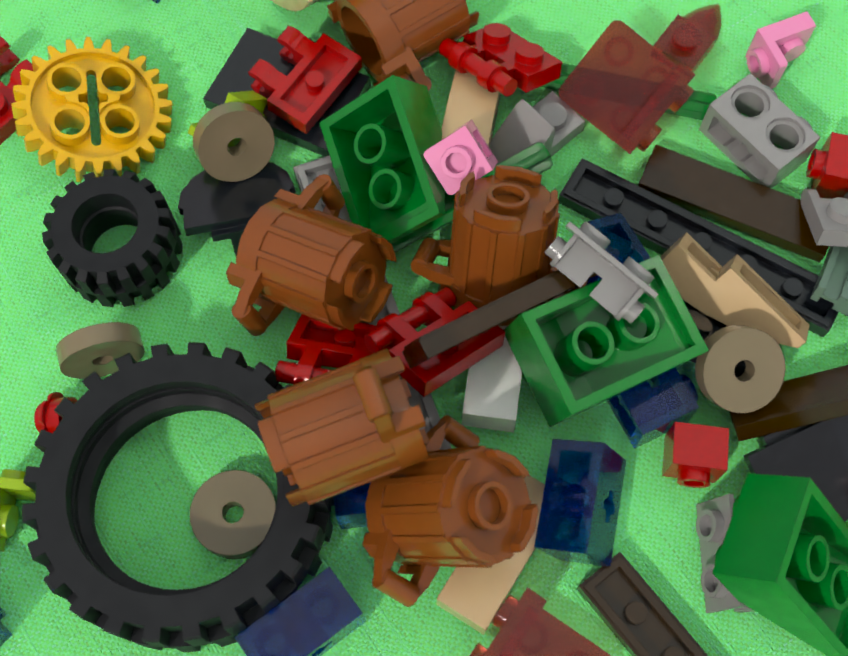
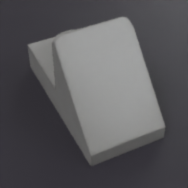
M553 91L533 107L524 99H521L492 138L490 149L498 163L529 146L541 142L552 157L583 131L585 120Z

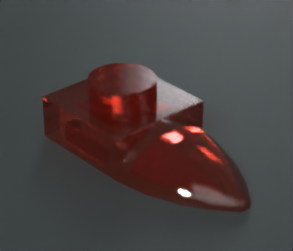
M719 4L695 9L683 17L677 15L653 45L650 56L689 79L711 51L719 37L721 28Z

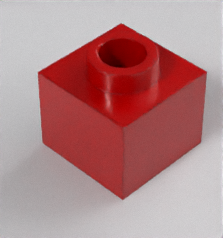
M832 132L822 149H814L810 156L806 177L813 178L811 189H816L820 198H844V195L848 192V135Z
M675 421L664 439L662 476L677 478L679 485L691 488H705L710 486V482L715 483L728 470L729 428Z

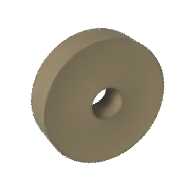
M228 102L212 108L200 119L193 135L194 152L205 171L212 177L226 182L246 180L259 173L269 162L275 145L273 130L262 113L255 107L242 102ZM240 138L237 145L228 147L231 140Z
M122 322L101 323L79 329L64 337L56 346L60 371L65 376L77 379H85L94 371L100 377L113 374L119 370L114 359L130 353L135 361L138 362L145 352L139 329L132 324Z
M732 325L716 331L705 341L709 351L697 357L695 375L701 392L709 401L730 412L749 413L761 409L773 400L784 381L785 358L779 344L769 334L749 326ZM744 360L746 364L745 371L741 376L736 377L734 373L735 367L740 361Z
M241 470L221 472L209 478L196 492L190 507L191 528L198 541L211 553L226 559L246 558L253 555L264 540L272 523L277 502L267 484L256 475ZM234 506L242 507L244 511L243 516L238 522L229 523L226 521V513L230 508Z

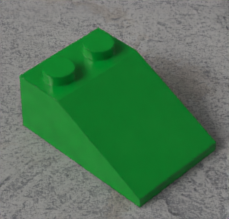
M391 75L319 123L352 223L372 229V232L381 235L392 244L445 215L444 188L424 158V152L442 140V128L427 86Z
M660 255L639 263L655 277L648 286L656 291L658 296L650 298L645 293L641 295L638 301L645 308L631 324L623 317L619 321L616 320L614 315L589 296L602 280L600 279L521 313L504 329L505 337L549 427L595 407L709 351Z
M747 473L741 493L734 501L733 515L723 544L717 549L712 574L739 602L826 656H848V525L810 477Z

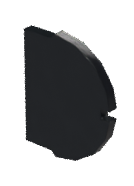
M268 162L259 173L238 182L218 180L209 175L205 170L194 176L182 190L178 204L179 212L184 218L186 236L211 232L213 242L231 238L233 249L237 256L240 238L248 221L264 204L277 199L274 195L279 189L296 193L288 172L275 163Z
M848 415L760 436L764 446L743 455L750 473L810 477L844 522L848 519Z

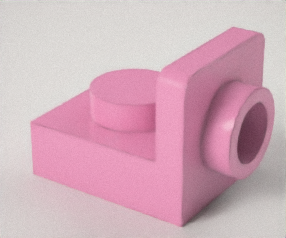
M808 11L757 30L745 57L749 71L753 76L759 78L762 84L772 89L775 88L786 70L788 62L796 59L805 51L806 44L816 28V24Z
M472 119L424 152V158L448 195H454L460 190L461 181L469 173L474 171L475 180L491 172L498 163Z

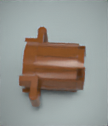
M334 0V2L327 5L329 16L333 23L339 21L353 52L362 57V66L378 81L373 84L374 86L391 75H395L425 85L428 91L431 89L432 82L425 75L419 63L437 53L444 39L451 38L457 41L464 35L469 34V29L477 25L479 11L469 15L466 0Z
M498 165L495 169V175L476 180L474 171L469 173L461 181L460 190L455 194L451 240L424 239L411 262L412 271L432 282L438 283V291L444 287L451 289L456 297V304L453 306L455 309L467 301H470L477 308H481L557 271L558 269L550 265L552 259L544 252L557 237L560 213H558V191L555 188L550 193L545 186L540 185L542 175L522 167ZM438 255L448 258V267L434 264ZM577 286V287H575V288H573V289H571V290H569V291H566V292H564V293H562V294H560V295H558V296H556V297H554V298H552V299H550V300H548V301H546V302H544V303H547V302H549V301H551V300H554V299H556V298H558V297H561V296H563V295H565V294H568V293H570V292H572V291H575V290L579 289L580 287ZM516 316V317H514V318H512V319H510V320H508V321H506V322L500 324V326L509 325V324L512 323L518 316Z
M322 174L316 177L300 195L279 189L274 195L277 199L261 206L248 221L239 241L236 264L231 262L226 271L229 284L241 288L236 303L232 308V315L253 336L263 334L285 307L339 330H345L346 328L353 331L355 330L354 324H358L361 320L368 323L373 322L384 308L393 287L392 284L384 282L387 259L396 262V255L392 244L381 235L372 232V229L338 218L340 210L345 204V199L329 175ZM320 198L325 204L323 211L314 209ZM253 303L261 306L259 312L252 306Z
M388 349L360 358V360L269 394L267 395V400L254 404L256 410L265 418L257 421L274 472L282 471L287 476L290 486L295 484L299 486L298 489L286 493V498L292 507L306 501L310 506L429 459L425 444L430 443L423 428L426 426L419 404L413 407L410 406L408 399L412 398L406 379L400 380L398 375L405 371L400 356L391 358Z
M449 415L442 417L426 433L430 443L425 444L429 459L371 481L365 507L369 533H365L362 545L370 557L374 558L372 585L406 607H411L415 604L417 599L431 584L440 566L492 567L493 564L500 563L505 559H511L514 553L522 552L535 532L538 504H531V500H529L528 489L524 481L526 476H530L528 470L515 456L499 449H489L486 446H478L480 442L479 436ZM444 439L457 447L440 450ZM394 561L403 564L400 566L398 574L391 570ZM399 574H413L411 581H408Z

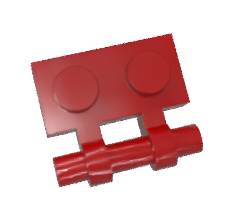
M487 24L484 28L464 35L463 41L458 43L451 38H446L439 47V53L448 59L450 67L462 74H472L477 78V83L491 93L498 91L506 97L511 96L517 87L527 93L560 78L561 60L544 51L540 45L531 43L512 32L504 24Z
M444 287L436 293L426 292L414 299L412 307L399 315L391 313L379 320L377 328L364 335V343L372 353H377L389 346L391 348L389 349L391 358L400 356L405 371L399 373V375L403 379L405 378L418 393L425 397L502 347L505 331L496 326L410 369L402 353L406 345L478 309L470 301L454 310L451 309L456 304V297L451 289ZM421 325L427 326V327L423 328L422 330H420L419 332H417V331L415 330L416 328L420 327Z
M301 314L286 342L287 359L299 362L297 364L279 360L275 369L276 381L295 385L332 371L321 368L322 365L340 368L358 361L360 358L374 354L366 347L364 335L376 329L377 325L359 322L354 324L355 330L353 331L346 328L345 330H339ZM387 346V347H385V348L382 349V350L388 349V351H389V349H391V348H390L389 346Z

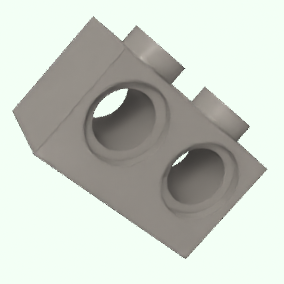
M751 73L709 104L699 128L753 182L771 189L806 162L820 139V136L813 131L808 121L797 116L778 99L772 88L762 84ZM774 144L781 146L783 149L777 148Z

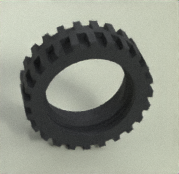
M189 342L187 354L174 355L167 343L151 346L153 358L136 362L133 356L128 353L114 359L119 370L103 380L94 371L81 381L89 390L75 404L64 397L54 409L63 419L53 434L41 429L34 445L44 452L40 467H26L23 483L36 491L35 503L22 505L23 523L37 531L38 539L29 542L27 545L32 559L46 566L50 573L43 579L53 594L65 598L71 604L70 611L82 620L102 628L107 633L147 648L161 651L163 648H174L182 652H198L203 645L216 643L224 647L238 642L237 635L252 627L258 632L273 623L269 616L280 606L286 603L291 607L301 596L297 590L308 574L315 577L322 563L318 555L323 542H330L333 530L330 515L331 506L336 505L335 496L310 506L306 501L292 507L286 498V493L298 489L299 486L298 484L290 486L287 476L282 471L277 472L276 509L264 540L243 565L214 583L192 589H161L140 583L121 571L104 550L94 521L96 497L101 480L113 457L121 447L140 430L164 417L177 413L201 410L220 412L239 420L250 428L263 442L257 421L265 418L256 410L254 404L267 400V395L291 386L288 384L283 387L276 381L277 377L274 370L262 362H259L254 369L247 365L242 352L227 347L222 358L211 355L205 343Z

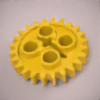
M86 37L84 48L77 49L70 39H66V52L60 53L53 46H47L48 61L34 55L32 57L33 71L21 69L22 85L13 86L16 102L11 103L13 118L18 119L15 121L16 132L18 136H25L24 144L27 152L39 150L37 154L41 166L55 160L56 175H63L70 167L75 169L76 182H81L86 172H94L96 177L103 176L105 169H115L117 174L122 176V167L125 166L138 174L140 173L139 158L153 163L155 161V148L164 149L166 144V135L164 133H170L172 118L169 117L172 115V101L167 100L168 85L158 84L160 73L158 68L145 71L146 57L144 55L137 57L133 61L130 60L129 46L125 45L116 53L112 51L110 39H106L101 49L94 48L90 37ZM88 75L96 77L101 144L97 146L91 142L86 79ZM68 86L73 87L76 90L65 92L59 89L61 87ZM112 86H120L124 88V90L112 91L108 88ZM114 127H125L130 131H128L127 133L120 134L115 133L110 129ZM65 128L80 130L77 134L72 135L64 134L60 131Z

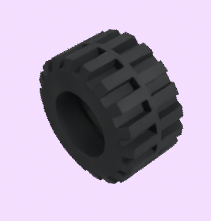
M105 169L103 176L96 177L94 172L83 175L84 182L76 185L72 181L64 188L67 194L64 197L56 195L50 203L55 211L54 213L45 214L43 224L48 231L43 232L42 237L43 243L48 249L47 255L75 292H79L84 299L91 303L98 299L102 306L114 307L116 300H120L122 305L126 307L135 305L134 298L142 295L145 301L155 296L151 289L157 285L164 288L170 282L167 272L177 271L180 262L176 255L182 254L183 246L179 237L181 235L180 230L162 193L157 191L154 184L148 179L144 178L140 181L136 173L127 170L122 176H119L115 169ZM120 225L137 227L132 239L120 249L109 253L92 252L97 239L107 230Z

